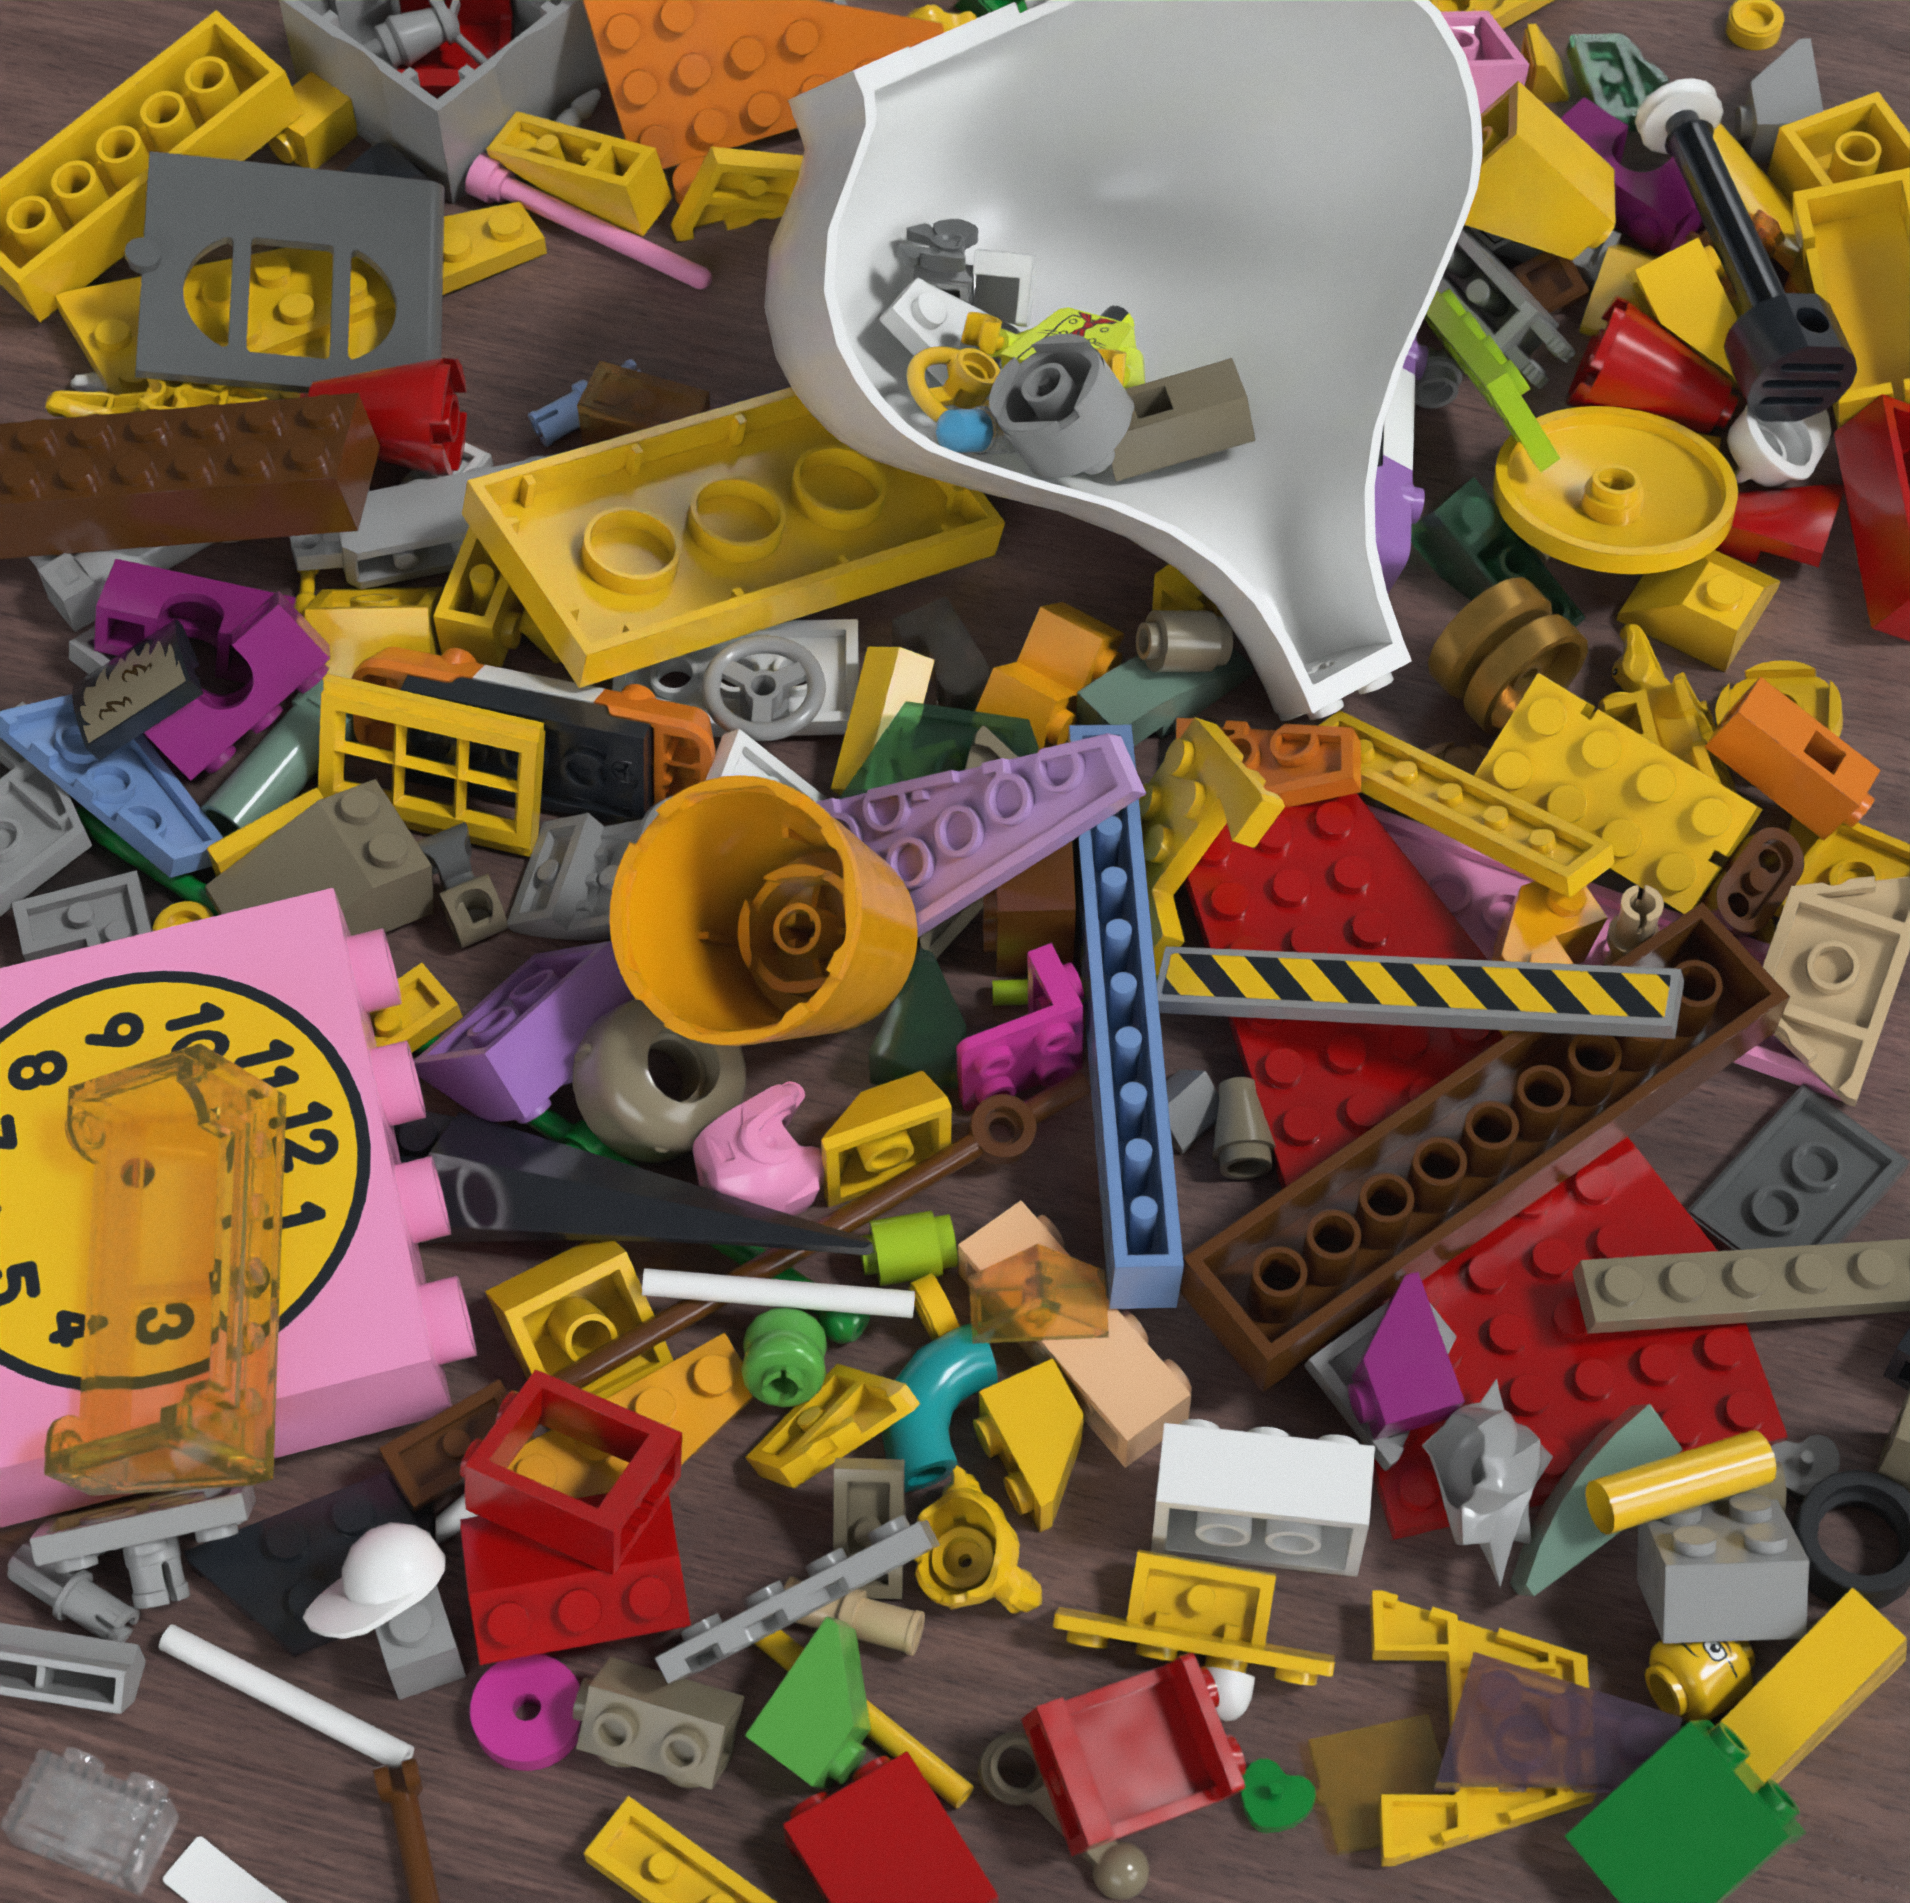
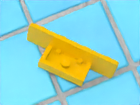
M1138 1550L1127 1618L1058 1607L1054 1616L1053 1628L1068 1630L1067 1642L1086 1647L1108 1648L1109 1638L1136 1642L1135 1653L1149 1658L1173 1661L1178 1656V1650L1206 1655L1205 1666L1246 1673L1248 1662L1276 1667L1274 1678L1278 1680L1311 1686L1317 1684L1318 1675L1333 1677L1335 1666L1334 1655L1266 1643L1276 1573Z

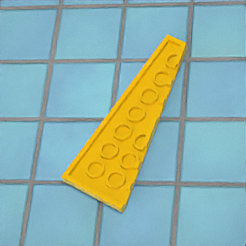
M520 202L444 216L443 295L547 254L545 237ZM282 248L251 255L246 345L248 351L281 355L330 334L333 255L330 252ZM357 257L351 258L349 325L395 306L391 291L383 278L370 265ZM232 258L193 266L183 288L185 305L191 319L203 334L222 347L228 345ZM141 276L69 290L55 295L59 312L95 373L100 378L105 390L113 395L146 392L148 388L146 378L135 377ZM191 383L193 386H197V387H201V388L210 385V384Z

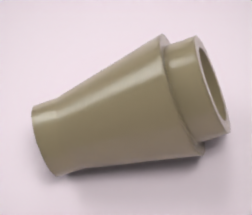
M1235 1077L1224 1080L1218 1086L1219 1105L1212 1159L1219 1164L1220 1173L1227 1178L1245 1180L1263 1176L1272 1169V1156L1276 1145L1256 1093L1255 1080L1247 1077Z

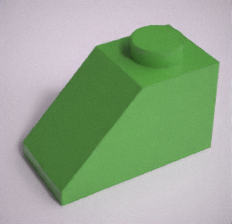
M827 1616L745 1735L813 1787L831 1789L835 1781L843 1784L857 1770L866 1754V1748L861 1743L870 1732L871 1726L856 1629L845 1621Z

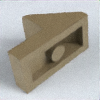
M835 1458L833 1551L843 1548L847 1558L872 1546L867 1536L869 1532L905 1515V1459ZM904 1565L858 1589L865 1590L868 1599H902Z

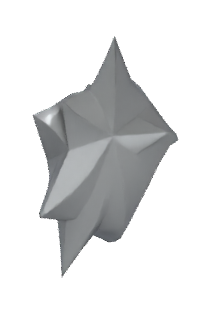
M1496 1379L1480 1403L1465 1405L1457 1409L1444 1426L1422 1444V1447L1429 1454L1435 1469L1455 1543L1458 1545L1479 1544L1501 1588L1513 1541L1530 1543L1529 1501L1535 1484L1553 1456L1541 1445L1540 1439L1528 1427L1515 1423L1512 1415L1504 1410Z

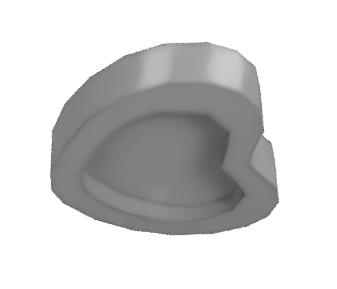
M1813 1435L1801 1443L1784 1441L1771 1446L1775 1461H1780L1784 1469L1786 1494L1794 1499L1803 1501L1812 1486L1829 1475L1838 1473L1840 1466L1839 1451L1835 1443L1826 1436Z

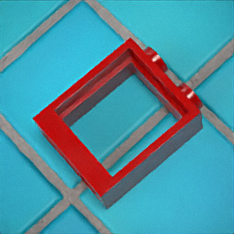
M535 1369L519 1392L512 1390L507 1394L498 1410L495 1425L484 1440L477 1438L470 1444L462 1459L460 1476L465 1479V1510L614 1575L681 1477L683 1433ZM539 1424L629 1463L598 1508L507 1469Z

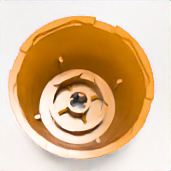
M746 775L723 776L694 784L680 791L658 807L655 811L659 815L646 828L637 843L630 842L625 850L616 872L610 901L609 924L614 956L620 973L635 999L642 1000L649 1010L665 1023L663 1026L688 1039L720 1046H746L851 1030L867 1023L885 1010L899 994L910 974L916 955L918 927L914 904L904 882L884 859L819 804L795 788L774 780Z

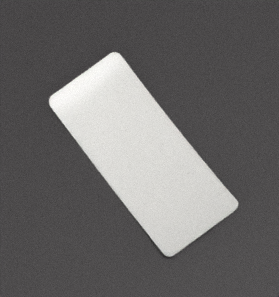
M197 1837L163 1877L164 1883L189 1903H288L248 1874L203 1837Z

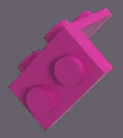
M1052 943L1027 952L1028 1015L967 1037L958 1043L956 1047L958 1098L964 1110L971 1111L976 1109L983 1100L994 1095L1007 1094L1015 1096L1016 1093L1040 1084L1047 1087L1052 1086L1075 1071L1082 1069L1084 1023L1083 1005L1080 1000L1084 999V990L1073 964L1069 962L1062 965Z

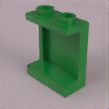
M1709 1720L1689 1721L1570 1830L1565 1837L1620 1903H1722L1787 1844L1796 1843L1806 1832L1795 1820L1800 1810L1790 1795L1772 1779H1768L1763 1783L1745 1762L1751 1754L1739 1736L1722 1722L1714 1726Z

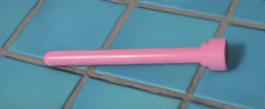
M486 152L481 153L474 160L468 171L465 182L466 193L488 204L494 201L502 203L505 200L512 203L520 202L527 210L696 289H705L711 284L712 274L706 267L515 179L514 172L501 165V162L489 157Z

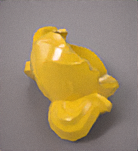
M956 1465L950 1473L951 1482L943 1488L942 1497L924 1509L917 1517V1522L928 1520L940 1546L914 1559L918 1563L915 1576L919 1586L931 1600L951 1610L981 1604L994 1597L1012 1614L1017 1612L1026 1613L1042 1605L1041 1585L1032 1577V1573L1018 1567L1020 1544L1017 1534L1007 1522L1003 1510L992 1498L983 1494L979 1482L972 1474H967L964 1469ZM966 1558L972 1559L970 1566L961 1567L962 1562Z

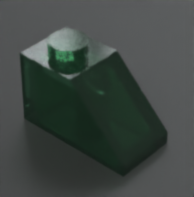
M920 949L903 988L896 996L869 1050L870 1083L879 1086L923 1070L948 1097L951 1088L958 1090L956 1047L959 1042L967 1038L966 1024L931 951Z

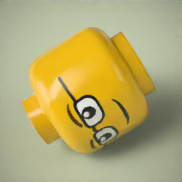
M1660 1640L1651 1649L1650 1667L1645 1672L1646 1684L1656 1704L1669 1717L1675 1719L1680 1717L1686 1722L1710 1720L1737 1705L1751 1691L1753 1684L1751 1668L1755 1665V1656L1748 1641L1663 1643Z

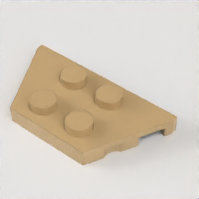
M1870 876L1848 879L1846 882L1835 886L1827 885L1823 882L1791 886L1762 966L1790 996L1776 1032L1773 1035L1845 1104L1853 1107L1856 1106L1910 952V877L1875 881V877Z

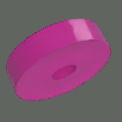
M542 1654L500 1661L486 1671L474 1689L470 1704L472 1726L484 1752L498 1764L519 1771L540 1770L566 1757L578 1742L582 1723L573 1719L574 1703L580 1688L574 1674L560 1661ZM534 1703L541 1707L539 1714L532 1720L524 1721L516 1717L517 1710L524 1704Z

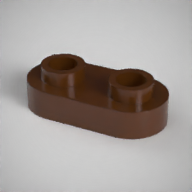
M1776 827L1764 828L1745 838L1739 844L1705 892L1703 904L1736 939L1744 938L1765 927L1788 896L1791 886L1796 885L1804 870V856L1800 845L1791 834L1783 829ZM1759 858L1765 862L1767 870L1761 868ZM1728 901L1734 906L1736 915L1732 912Z

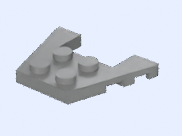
M21 702L16 707L23 706L26 704L24 702ZM0 738V762L10 770L9 773L0 779V916H2L12 908V902L24 899L89 849L92 844L69 794Z

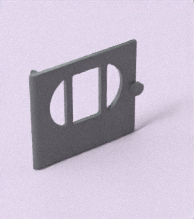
M149 151L144 238L131 240L125 248V258L129 263V268L137 273H142L135 377L308 393L313 381L441 358L444 186L427 180ZM230 244L233 247L229 335L228 345L222 347L203 334L191 319L185 305L183 288L190 270L200 258L217 247ZM252 245L326 251L333 255L329 358L320 359L267 354L247 350ZM353 257L366 262L383 278L391 291L395 304V321L387 337L374 350L356 359H351L348 356L351 258Z

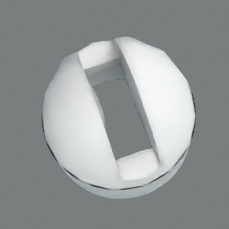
M1206 1667L1213 1676L1218 1689L1220 1701L1216 1711L1220 1720L1233 1721L1238 1719L1246 1711L1252 1699L1255 1677L1237 1671Z

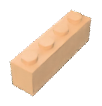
M1021 1200L958 1244V1274L1036 1365L1052 1358L1054 1359L1084 1414V1421L1126 1468L1163 1440L1164 1423L1179 1424L1181 1421L1189 1419L1192 1395L1190 1393L1192 1391L1191 1384L1185 1373L1171 1359L1162 1361L1148 1345L1149 1339L1145 1329L1131 1312L1124 1310L1120 1313L1117 1309H1109V1301L1105 1296V1286L1095 1270L1085 1262L1078 1265L1063 1248V1238L1052 1221L1045 1215L1036 1217Z

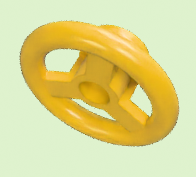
M935 346L921 350L911 359L907 369L909 390L918 406L934 422L937 423L940 415L949 410L945 406L955 405L962 409H982L991 418L993 424L992 439L1004 434L991 412L989 400L987 399L994 381L1000 373L998 364L988 354L974 348L960 350L946 346ZM932 365H946L948 379L944 385L928 388L925 381L926 369Z

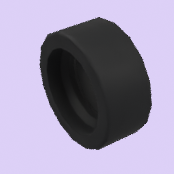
M1858 1469L1833 1473L1812 1486L1791 1524L1809 1559L1808 1589L1810 1592L1835 1606L1853 1587L1875 1609L1884 1608L1903 1596L1910 1587V1493L1908 1490L1883 1474ZM1854 1506L1868 1509L1883 1518L1896 1533L1899 1542L1898 1558L1893 1566L1882 1574L1866 1576L1848 1572L1833 1563L1820 1547L1817 1538L1819 1523L1824 1515L1837 1507Z

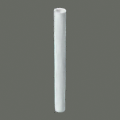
M644 1268L642 1296L913 1318L915 1291L647 1268Z
M174 1624L170 1625L161 1637L159 1643L161 1651L393 1769L402 1767L401 1761L410 1759L413 1756L414 1746Z

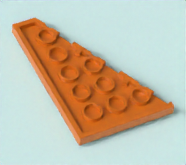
M582 0L623 138L627 141L656 148L662 169L681 164L691 158L707 156L711 147L733 148L798 128L788 103L789 99L908 46L909 48L945 33L942 23L937 21L901 16L823 0Z

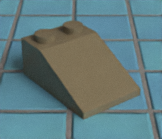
M376 779L318 800L205 885L206 894L219 915L334 888L351 936L381 928L388 932L434 913L432 865Z

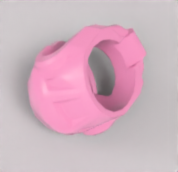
M791 1081L785 1082L783 1085H774L732 1108L709 1124L695 1139L692 1147L698 1185L794 1216L805 1212L814 1202L820 1187L823 1185L824 1168L822 1149L814 1146L805 1147L798 1145L786 1130L805 1098L802 1086Z

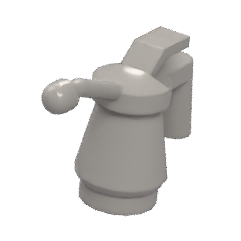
M428 0L431 8L391 15L386 18L384 23L374 27L385 57L393 68L401 65L410 67L445 42L448 45L457 43L480 66L488 59L460 34V25L457 19L461 6L460 0H451L450 9L447 8L443 0Z

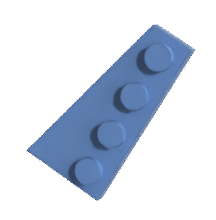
M72 694L0 711V738L168 877L172 878L212 867L207 848L221 840L223 836L143 734H140L99 761L85 748L73 708Z

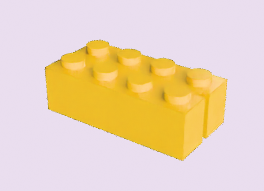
M1910 167L1793 192V226L1802 267L1805 270L1808 294H1818L1831 305L1855 356L1858 369L1852 386L1840 400L1833 404L1837 428L1842 427L1881 394L1910 404Z
M1538 673L1474 776L1612 843L1615 864L1610 867L1612 870L1643 889L1645 885L1656 889L1665 903L1686 914L1703 902L1705 892L1723 868L1717 863L1709 861L1715 850L1727 857H1731L1763 809L1608 714L1597 710L1590 720L1589 716L1595 706Z

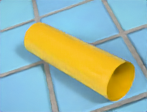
M1752 1430L1589 1481L1585 1494L1587 1507L1596 1527L1602 1533L1608 1535L1770 1484L1776 1477V1462L1767 1439L1760 1432Z

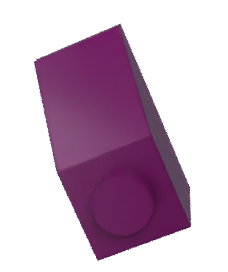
M1419 1272L1405 1275L1392 1294L1351 1376L1354 1383L1348 1385V1395L1353 1413L1360 1424L1368 1422L1374 1441L1447 1420L1465 1402Z

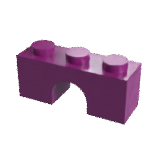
M1585 97L1560 118L1614 168V226L1630 236L1639 246L1649 249L1661 257L1690 242L1705 228L1674 157L1670 158L1660 168L1650 172H1635L1621 166L1629 126Z
M115 558L96 604L94 651L118 656L177 618L182 623L188 638L206 641L217 650L215 677L246 684L252 675V670L245 658L232 646V630L275 593ZM283 595L294 607L296 606V597Z
M279 590L232 630V646L245 658L251 667L252 675L249 681L241 689L230 694H215L202 688L203 695L144 732L190 781L204 769L208 774L219 770L236 752V748L232 745L249 729L255 734L266 729L282 712L283 708L279 705L281 701L296 688L302 694L309 691L329 670L325 665L330 660L328 642Z

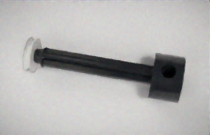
M1696 78L1673 81L1661 86L1645 99L1638 109L1635 124L1638 133L1641 134L1642 142L1647 148L1653 152L1670 154L1674 157L1744 311V314L1728 330L1723 345L1726 359L1750 412L1761 421L1797 422L1821 413L1840 400L1852 386L1858 370L1855 356L1831 305L1818 294L1785 293L1714 141V130L1720 124L1723 114L1721 100L1717 98L1715 88L1707 81Z

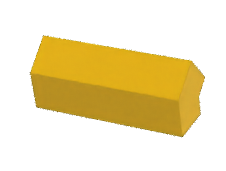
M901 647L867 648L831 789L839 796L847 798L867 793L868 789L902 782L895 755L912 751L935 660Z

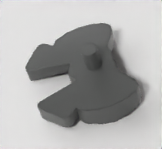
M961 219L940 220L935 222L933 227L926 223L907 227V241L927 245L930 248L899 244L898 258L908 267L920 265L922 268L936 272L965 271L966 261L965 249L978 243L979 229L976 225Z

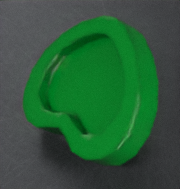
M1258 1759L1248 1766L1243 1776L1245 1789L1241 1791V1803L1246 1817L1257 1831L1276 1833L1291 1829L1302 1823L1312 1812L1316 1794L1315 1787L1310 1780L1303 1776L1285 1774L1280 1766L1270 1759Z

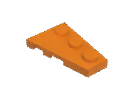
M1176 718V739L1181 738L1194 718ZM1226 720L1224 727H1219L1244 755L1242 763L1248 769L1259 772L1266 780L1264 788L1267 791L1278 794L1283 800L1285 807H1293L1361 792V742L1353 727L1284 724L1277 730L1251 729L1247 721Z

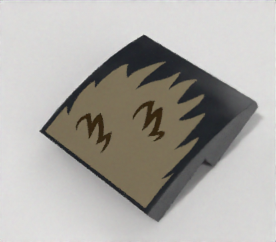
M177 618L74 684L72 700L80 734L85 748L99 761L204 694L194 671L200 665L186 631Z

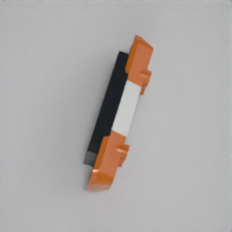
M390 646L362 661L352 675L354 680L544 723L545 746L541 809L570 815L589 813L596 820L614 824L641 820L648 810L659 801L672 797L694 784L705 781L715 758L711 722L705 711L694 706L656 699L650 689L639 684L626 685L621 692L589 685L579 688L574 682L479 664L469 652L460 648L447 649L440 656ZM353 715L354 732L360 743L393 750V723ZM407 727L406 754L455 765L457 738ZM470 741L468 768L517 779L518 752ZM406 768V781L454 791V778ZM471 782L467 784L468 794L515 803L516 793Z

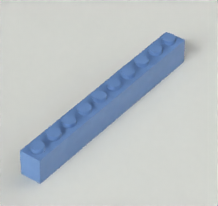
M1132 724L1069 725L1067 743L1107 733L1121 736L1136 769ZM1139 799L1072 840L1075 904L1082 986L1084 990V1013L1109 1309L1177 1308L1184 1267Z

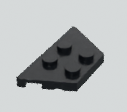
M388 1470L241 1528L235 1535L208 1541L188 1549L184 1553L193 1572L200 1578L204 1576L229 1598L230 1603L248 1619L258 1622L268 1631L269 1636L290 1655L296 1657L340 1639L322 1636L311 1631L305 1623L303 1616L312 1602L342 1577V1567L351 1546L370 1529L390 1522L415 1525L428 1532L434 1539L436 1523L434 1518L435 1500L413 1512Z

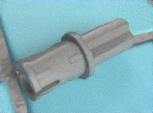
M30 1543L23 1544L8 1562V1578L53 1607L52 1614L56 1619L63 1621L69 1618L100 1639L125 1642L133 1632V1629L125 1624L127 1621L133 1625L137 1624L140 1611L132 1606L130 1607L93 1583V1575L88 1570L82 1569L79 1572L56 1573L54 1563L35 1567Z

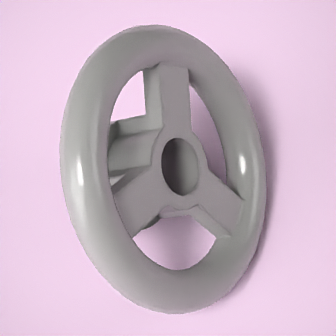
M771 635L751 636L726 646L711 660L702 680V699L712 720L726 732L740 729L754 741H773L786 738L805 728L820 711L826 692L825 676L814 655L797 642ZM767 653L783 656L794 663L772 672L769 670L753 671L737 663V661L754 654ZM722 679L740 688L742 718L734 715L723 703L720 694ZM807 681L806 697L800 707L790 715L789 688Z

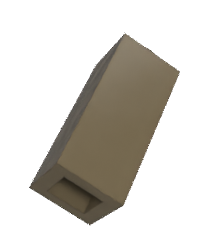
M1229 358L1125 389L1132 398L1135 407L1129 428L1121 442L1114 449L1115 458L1110 467L1117 482L1256 441L1247 394L1233 359Z

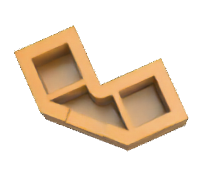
M1064 602L1040 606L1017 662L993 668L970 723L979 728L984 725L997 738L1029 755L1039 753V749L1064 744L1068 740L1069 725H1075L1077 721V692L1121 664L1122 653L1117 650L1124 637V633Z
M1537 881L1522 885L1498 930L1491 961L1580 964L1585 961L1608 917L1587 886L1571 898H1568ZM1499 1030L1504 1038L1513 1032L1510 1030Z

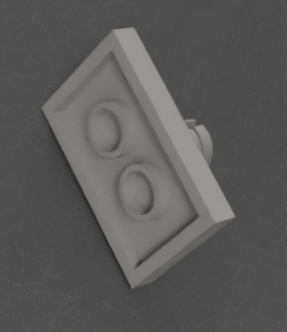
M251 1475L45 1519L30 1538L35 1567L54 1563L56 1573L76 1571L98 1564L97 1556L106 1553V1551L122 1548L125 1565L129 1569L133 1588L132 1599L135 1609L170 1604L169 1597H171V1601L185 1599L190 1596V1591L182 1569L178 1535L195 1532L197 1542H208L237 1534V1525L248 1520L256 1503Z

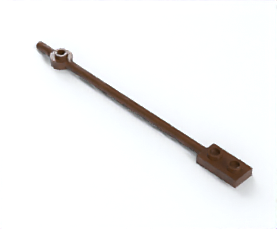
M1076 1071L1026 1101L1007 1094H998L986 1098L975 1109L970 1119L966 1136L818 1220L816 1223L851 1233L978 1158L997 1165H1007L1018 1161L1027 1153L1033 1143L1037 1124L1091 1093L1087 1079L1080 1071ZM993 1125L1005 1126L1011 1133V1140L1007 1142L994 1140L990 1135L989 1128ZM770 1248L725 1275L772 1279L818 1251ZM682 1299L550 1376L582 1389L729 1303ZM500 1379L379 1448L380 1457L413 1512L465 1483V1479L460 1476L462 1459L470 1444L477 1438L484 1440L495 1425L498 1410L508 1394ZM533 1434L530 1436L526 1443L534 1440Z

